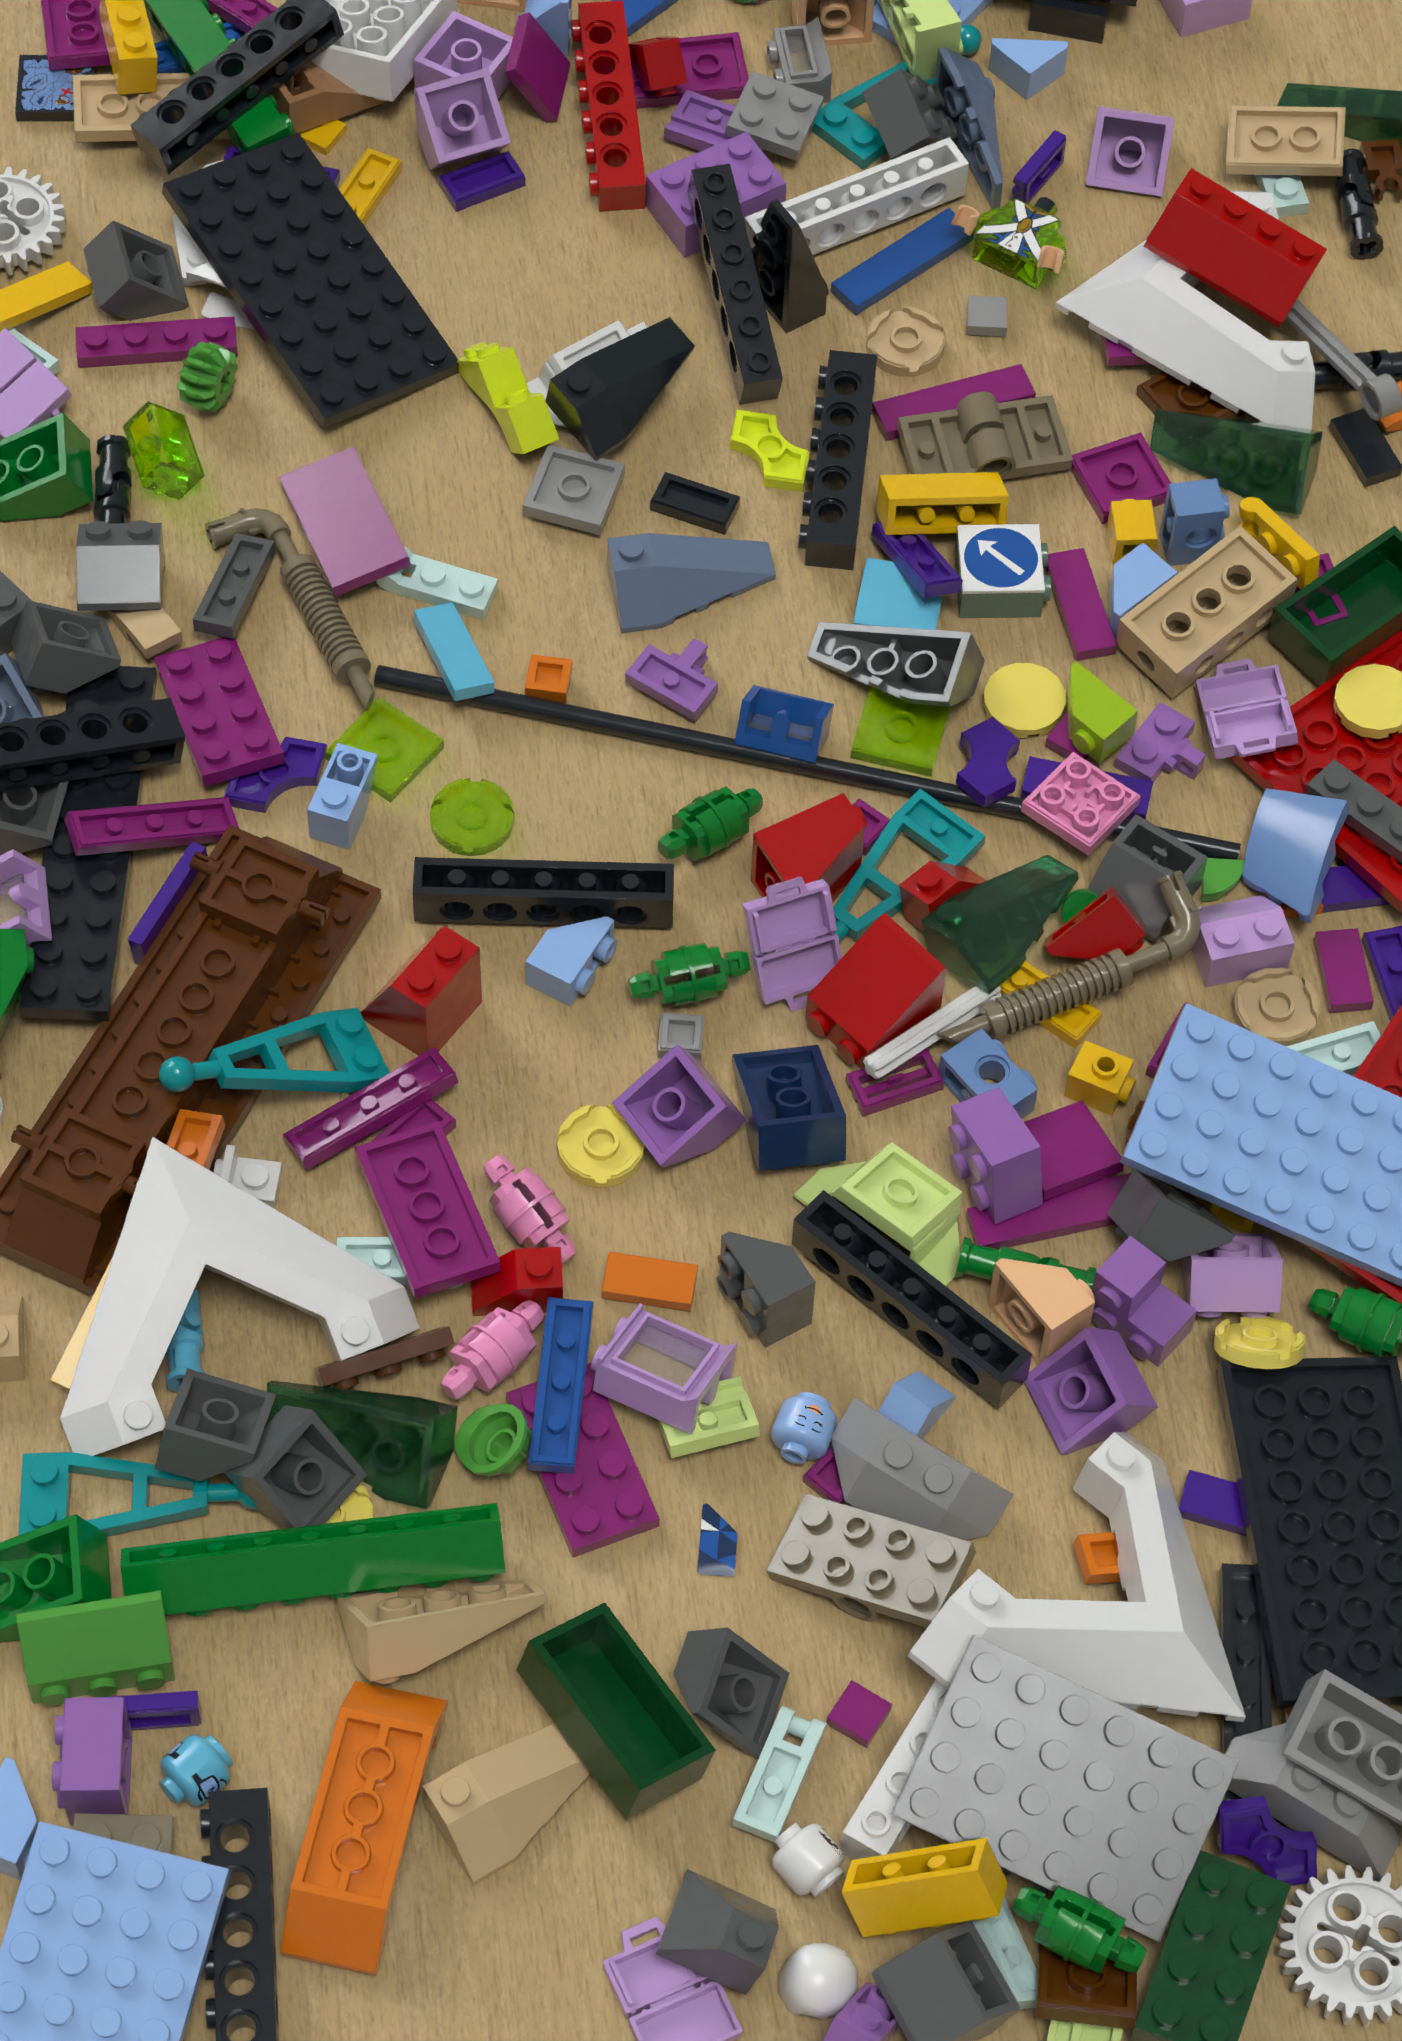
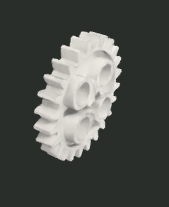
M7 167L4 175H0V268H5L9 275H13L14 266L18 265L25 272L28 271V262L31 260L41 265L43 263L41 253L53 255V244H61V233L66 232V215L64 205L61 203L60 193L53 192L51 182L42 185L41 175L39 174L29 180L26 169H23L16 176L13 175L11 167Z
M1347 1865L1342 1879H1338L1337 1875L1330 1868L1326 1870L1324 1875V1885L1312 1876L1306 1885L1308 1893L1297 1889L1292 1898L1296 1906L1286 1905L1282 1917L1289 1923H1281L1277 1935L1288 1941L1280 1943L1277 1955L1291 1959L1284 1964L1282 1973L1283 1975H1298L1292 1991L1296 1993L1308 1989L1310 1992L1306 2003L1308 2008L1314 2006L1319 2001L1325 2003L1324 2018L1326 2019L1337 2009L1342 2011L1344 2025L1348 2026L1353 2015L1359 2014L1364 2027H1369L1375 2012H1377L1385 2024L1389 2023L1392 2017V2007L1402 2014V1886L1395 1891L1391 1889V1874L1386 1873L1380 1882L1373 1881L1371 1867L1367 1866L1362 1878H1356L1351 1865ZM1336 1906L1349 1908L1355 1915V1920H1341L1335 1915L1333 1908ZM1323 1925L1327 1931H1319L1317 1926ZM1384 1927L1393 1929L1398 1933L1401 1941L1398 1943L1387 1942L1381 1937L1378 1929ZM1355 1939L1364 1943L1361 1952L1351 1948ZM1317 1948L1329 1949L1336 1956L1337 1962L1332 1964L1321 1962L1316 1957L1314 1950ZM1389 1960H1396L1398 1965L1392 1966ZM1372 1970L1376 1972L1382 1979L1383 1984L1377 1986L1367 1984L1361 1978L1360 1971Z

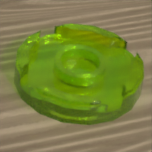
M470 778L456 780L444 786L434 796L430 811L431 831L438 843L452 853L464 856L486 855L500 848L510 837L514 826L513 803L506 791L492 781L481 779V782H470Z

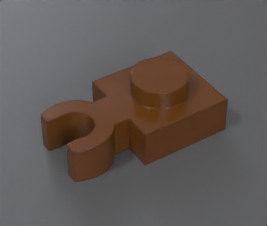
M1400 140L1362 141L1360 151L1364 155V175L1369 178V181L1376 180L1374 188L1376 200L1382 201L1384 189L1386 188L1395 191L1397 200L1402 199V148Z

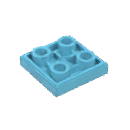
M866 558L853 624L937 630L943 595L923 598L894 562Z

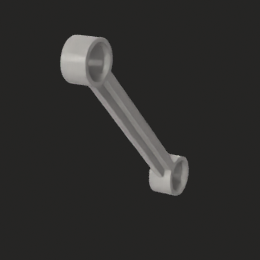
M1297 299L1285 320L1360 393L1361 402L1367 414L1373 420H1379L1399 412L1402 408V396L1396 381L1389 374L1377 377Z

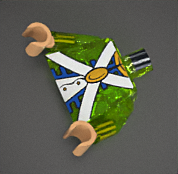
M1040 197L1034 205H1030L1018 198L1011 199L1003 207H998L981 214L970 206H958L951 224L963 227L964 233L967 235L975 234L973 260L1036 290L1040 286L1047 269L1059 274L1060 269H1063L1067 264L1066 239L1060 234L1061 221L1055 216L1058 210L1056 204L1051 199Z

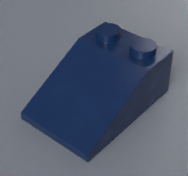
M818 1045L732 1054L743 1115L747 1120L745 1125L749 1144L759 1171H779L787 1167L811 1164L821 1166L830 1162L846 1160V1114Z

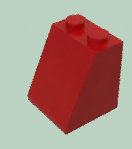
M842 793L754 833L751 881L761 897L767 896L766 888L768 886L801 876L805 884L824 879L830 887L833 904L846 889L862 862V853L865 851L863 843L864 832L867 829V821L862 810L857 805L852 806L846 795Z
M883 913L808 994L805 1019L815 1034L820 1037L825 1036L836 1046L838 1053L847 1063L851 1065L856 1064L860 1069L865 1068L863 1060L867 1055L941 1008L946 967L886 913Z
M444 925L409 957L360 1012L364 1021L418 1056L434 1047L439 1052L482 1003L480 947Z

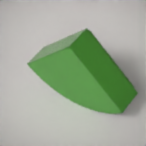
M1208 858L1201 885V902L1218 900L1238 885L1242 878L1245 860Z

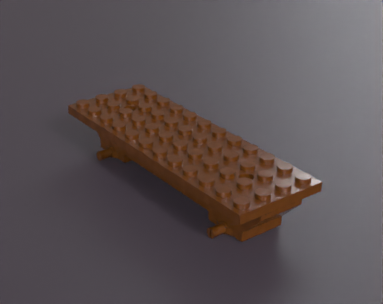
M232 825L228 826L209 857L198 851L195 852L189 867L199 871L111 1006L110 1020L100 1023L33 1128L30 1130L19 1124L12 1133L11 1142L21 1146L0 1177V1254L93 1296L113 1257L152 1137L167 1144L180 1109L222 1115L225 1128L209 1169L212 1172L216 1160L221 1158L226 1150V1145H229L262 1090L221 1088L216 1078L197 1080L185 1091L172 1092L167 1090L159 1079V1070L163 1062L174 1056L184 1057L191 1063L208 1061L212 1050L308 1017L382 898L381 889L344 874L341 867L268 836L260 838ZM291 1043L279 1047L283 1056L290 1047ZM259 1054L232 1063L234 1068L266 1069Z

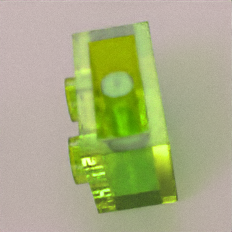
M147 401L123 425L143 488L149 489L156 494H163L180 500L205 476L184 414Z

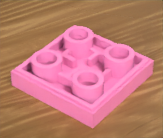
M1072 752L1022 802L1021 812L1089 856L1139 805L1141 796Z

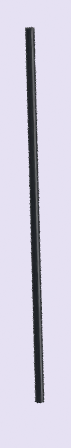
M378 665L376 669L374 684L377 686L454 701L441 677ZM494 689L492 694L454 701L910 797L919 789H922L940 803L1038 823L1021 812L1024 798L1007 795L983 808L956 784L821 756L817 757L816 763L737 745L735 744V738ZM1124 820L1107 838L1116 839L1130 820ZM1159 827L1208 858L1238 860L1240 843Z

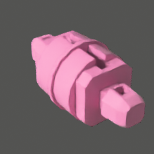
M498 1154L489 1160L483 1167L484 1174L492 1187L498 1186V1189L492 1194L489 1201L494 1206V1213L504 1224L506 1232L509 1231L519 1245H524L526 1248H540L542 1245L545 1247H561L562 1265L576 1254L575 1245L567 1233L564 1235L561 1233L567 1226L570 1218L565 1213V1207L555 1196V1191L550 1189L540 1175H535L529 1167L515 1175V1167L506 1157Z
M531 1300L522 1302L512 1312L497 1307L478 1324L472 1325L468 1329V1333L456 1343V1346L449 1353L455 1366L449 1370L442 1380L441 1387L445 1394L457 1400L463 1398L474 1387L489 1392L498 1386L508 1375L514 1374L517 1371V1367L536 1348L537 1344L531 1334L541 1324L545 1315L541 1307Z

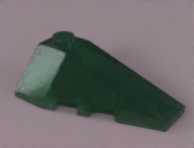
M1287 83L1277 106L1346 107L1344 137L1360 142L1399 139L1402 148V91Z
M1156 409L1150 448L1152 451L1190 471H1195L1208 479L1217 478L1218 485L1225 490H1230L1243 498H1259L1272 510L1300 515L1316 474L1323 431Z
M1047 854L951 896L921 920L927 951L947 969L990 994L1020 970L1026 960L1025 952L1033 941L1038 942L1044 933V923L1050 914L1056 913L1059 910L1063 901L1079 879L1078 872Z
M270 1381L267 1383V1392L276 1394L267 1424L284 1405L313 1410L367 1473V1476L362 1481L373 1487L371 1492L385 1500L424 1509L431 1506L454 1451L458 1406L413 1396Z

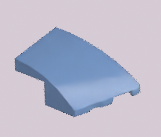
M1266 788L1257 809L1247 845L1242 874L1243 883L1258 892L1265 893L1271 901L1278 905L1285 903L1298 912L1299 918L1302 921L1311 923L1324 897L1322 883L1336 856L1335 840L1349 813L1347 800Z

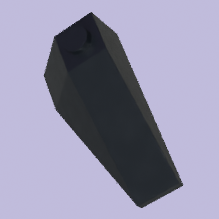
M776 199L770 202L762 218V231L754 235L752 241L755 246L751 250L766 310L787 334L826 314L829 290L799 224Z
M668 317L580 359L551 378L546 403L590 456L597 461L627 441L637 423L653 406L657 396L666 384L670 383L693 352L695 345L677 324Z

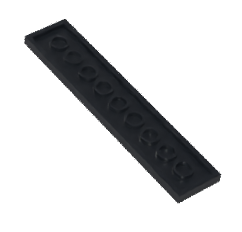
M119 666L68 692L65 712H79L98 709L103 706H119L139 703L144 700H154L157 684L156 668ZM145 769L69 781L52 845L44 847L42 866L46 870L52 941H34L29 944V947H32L34 951V966L32 973H26L20 1002L21 1017L91 1021L110 1020L133 850L76 856L64 819L69 811L140 805Z

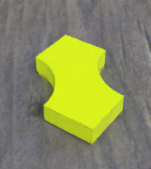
M737 410L730 440V450L744 453L758 464L764 478L763 487L803 492L810 452L790 444L783 438L777 428L776 415Z

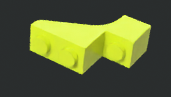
M481 342L463 350L465 356L457 360L459 363L458 373L495 415L511 453L525 454L559 440L544 395L542 393H530L514 347H499L498 342L488 345L486 342Z

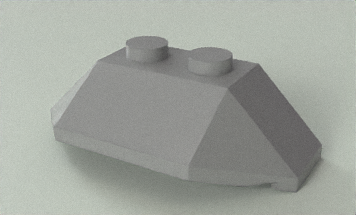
M856 1397L831 1437L844 1500L855 1508L962 1540H969L989 1535L1014 1495Z
M1286 1723L1238 1736L1231 1740L1225 1755L1240 1762L1228 1787L1230 1791L1242 1798L1264 1796L1272 1817L1295 1831H1312L1317 1845L1363 1873L1367 1866L1371 1867L1373 1879L1377 1882L1383 1878L1400 1842L1395 1821L1282 1756Z

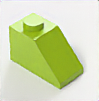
M1077 661L1073 663L1070 667L1067 685L1069 739L1077 750L1083 754L1090 755L1100 764L1134 735L1138 710Z

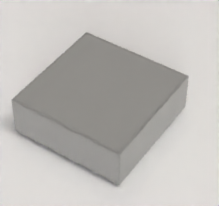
M968 295L967 335L1006 337L1008 297Z
M661 1013L658 1058H662L678 1044L701 1061L704 1015Z

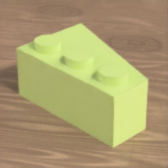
M879 0L910 74L918 75L922 80L935 78L938 48L947 47L960 55L963 54L961 40L962 21L948 0Z

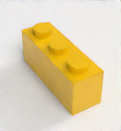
M100 0L99 17L118 95L156 92L158 57L144 0Z
M999 472L879 475L876 512L885 535L957 533V525L1006 524L1009 494Z
M981 1838L851 1860L841 1893L862 1937L882 1934L892 1935L901 1931L926 1927L936 1928L944 1924L963 1921H980L989 1917L999 1916L1007 1887V1880L988 1839Z

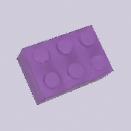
M744 132L646 175V207L684 258L702 251L687 193L692 169L730 164L743 218L767 209L770 202L776 199L780 203L786 201V181L748 132Z

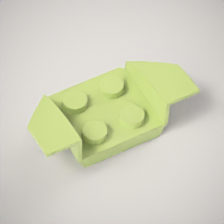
M893 1142L876 1152L867 1161L820 1168L794 1193L793 1197L807 1206L823 1190L826 1191L838 1202L844 1203L911 1252L909 1257L946 1287L956 1277L955 1274L960 1257L958 1218L963 1192Z

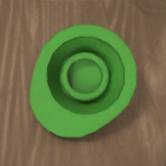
M487 1405L474 1411L462 1423L455 1438V1450L464 1466L476 1475L488 1477L514 1473L516 1468L525 1459H528L527 1454L532 1432L527 1426L524 1413L514 1405Z

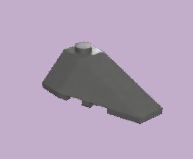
M829 622L818 623L807 655L808 659L814 663L909 703L948 707L974 695L985 662L971 632Z

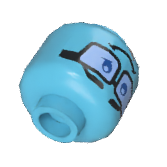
M189 1735L161 1759L160 1768L165 1778L159 1782V1785L176 1805L184 1800L193 1807H201L209 1801V1792L221 1791L228 1785L231 1777L229 1767L233 1765V1762L226 1750L211 1735H207L205 1738L199 1735Z

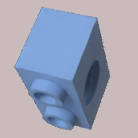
M1217 478L1168 485L1159 534L1167 564L1170 566L1194 562L1225 538L1223 522L1224 519L1229 518L1230 505L1228 496L1220 492Z
M982 1028L940 1056L939 1072L944 1085L960 1102L1000 1087L1021 1119L1034 1111L1038 1090L1035 1080L1025 1069L1020 1070L1009 1058L1004 1045L995 1038L991 1039ZM992 1078L997 1080L998 1083H987L983 1079Z

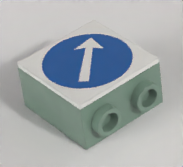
M1039 524L957 525L954 549L955 570L963 580L961 592L957 593L959 618L1041 617L1043 601H1050L1051 580L1050 576H1044L1043 568H1047L1048 546L1047 543H1041Z

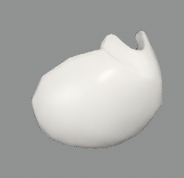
M827 1943L805 1945L786 1959L778 1974L779 1995L788 2009L795 2015L805 2014L824 2020L829 2016L833 2017L838 2014L858 1991V1970L853 1960L847 1956V1953L836 1946Z

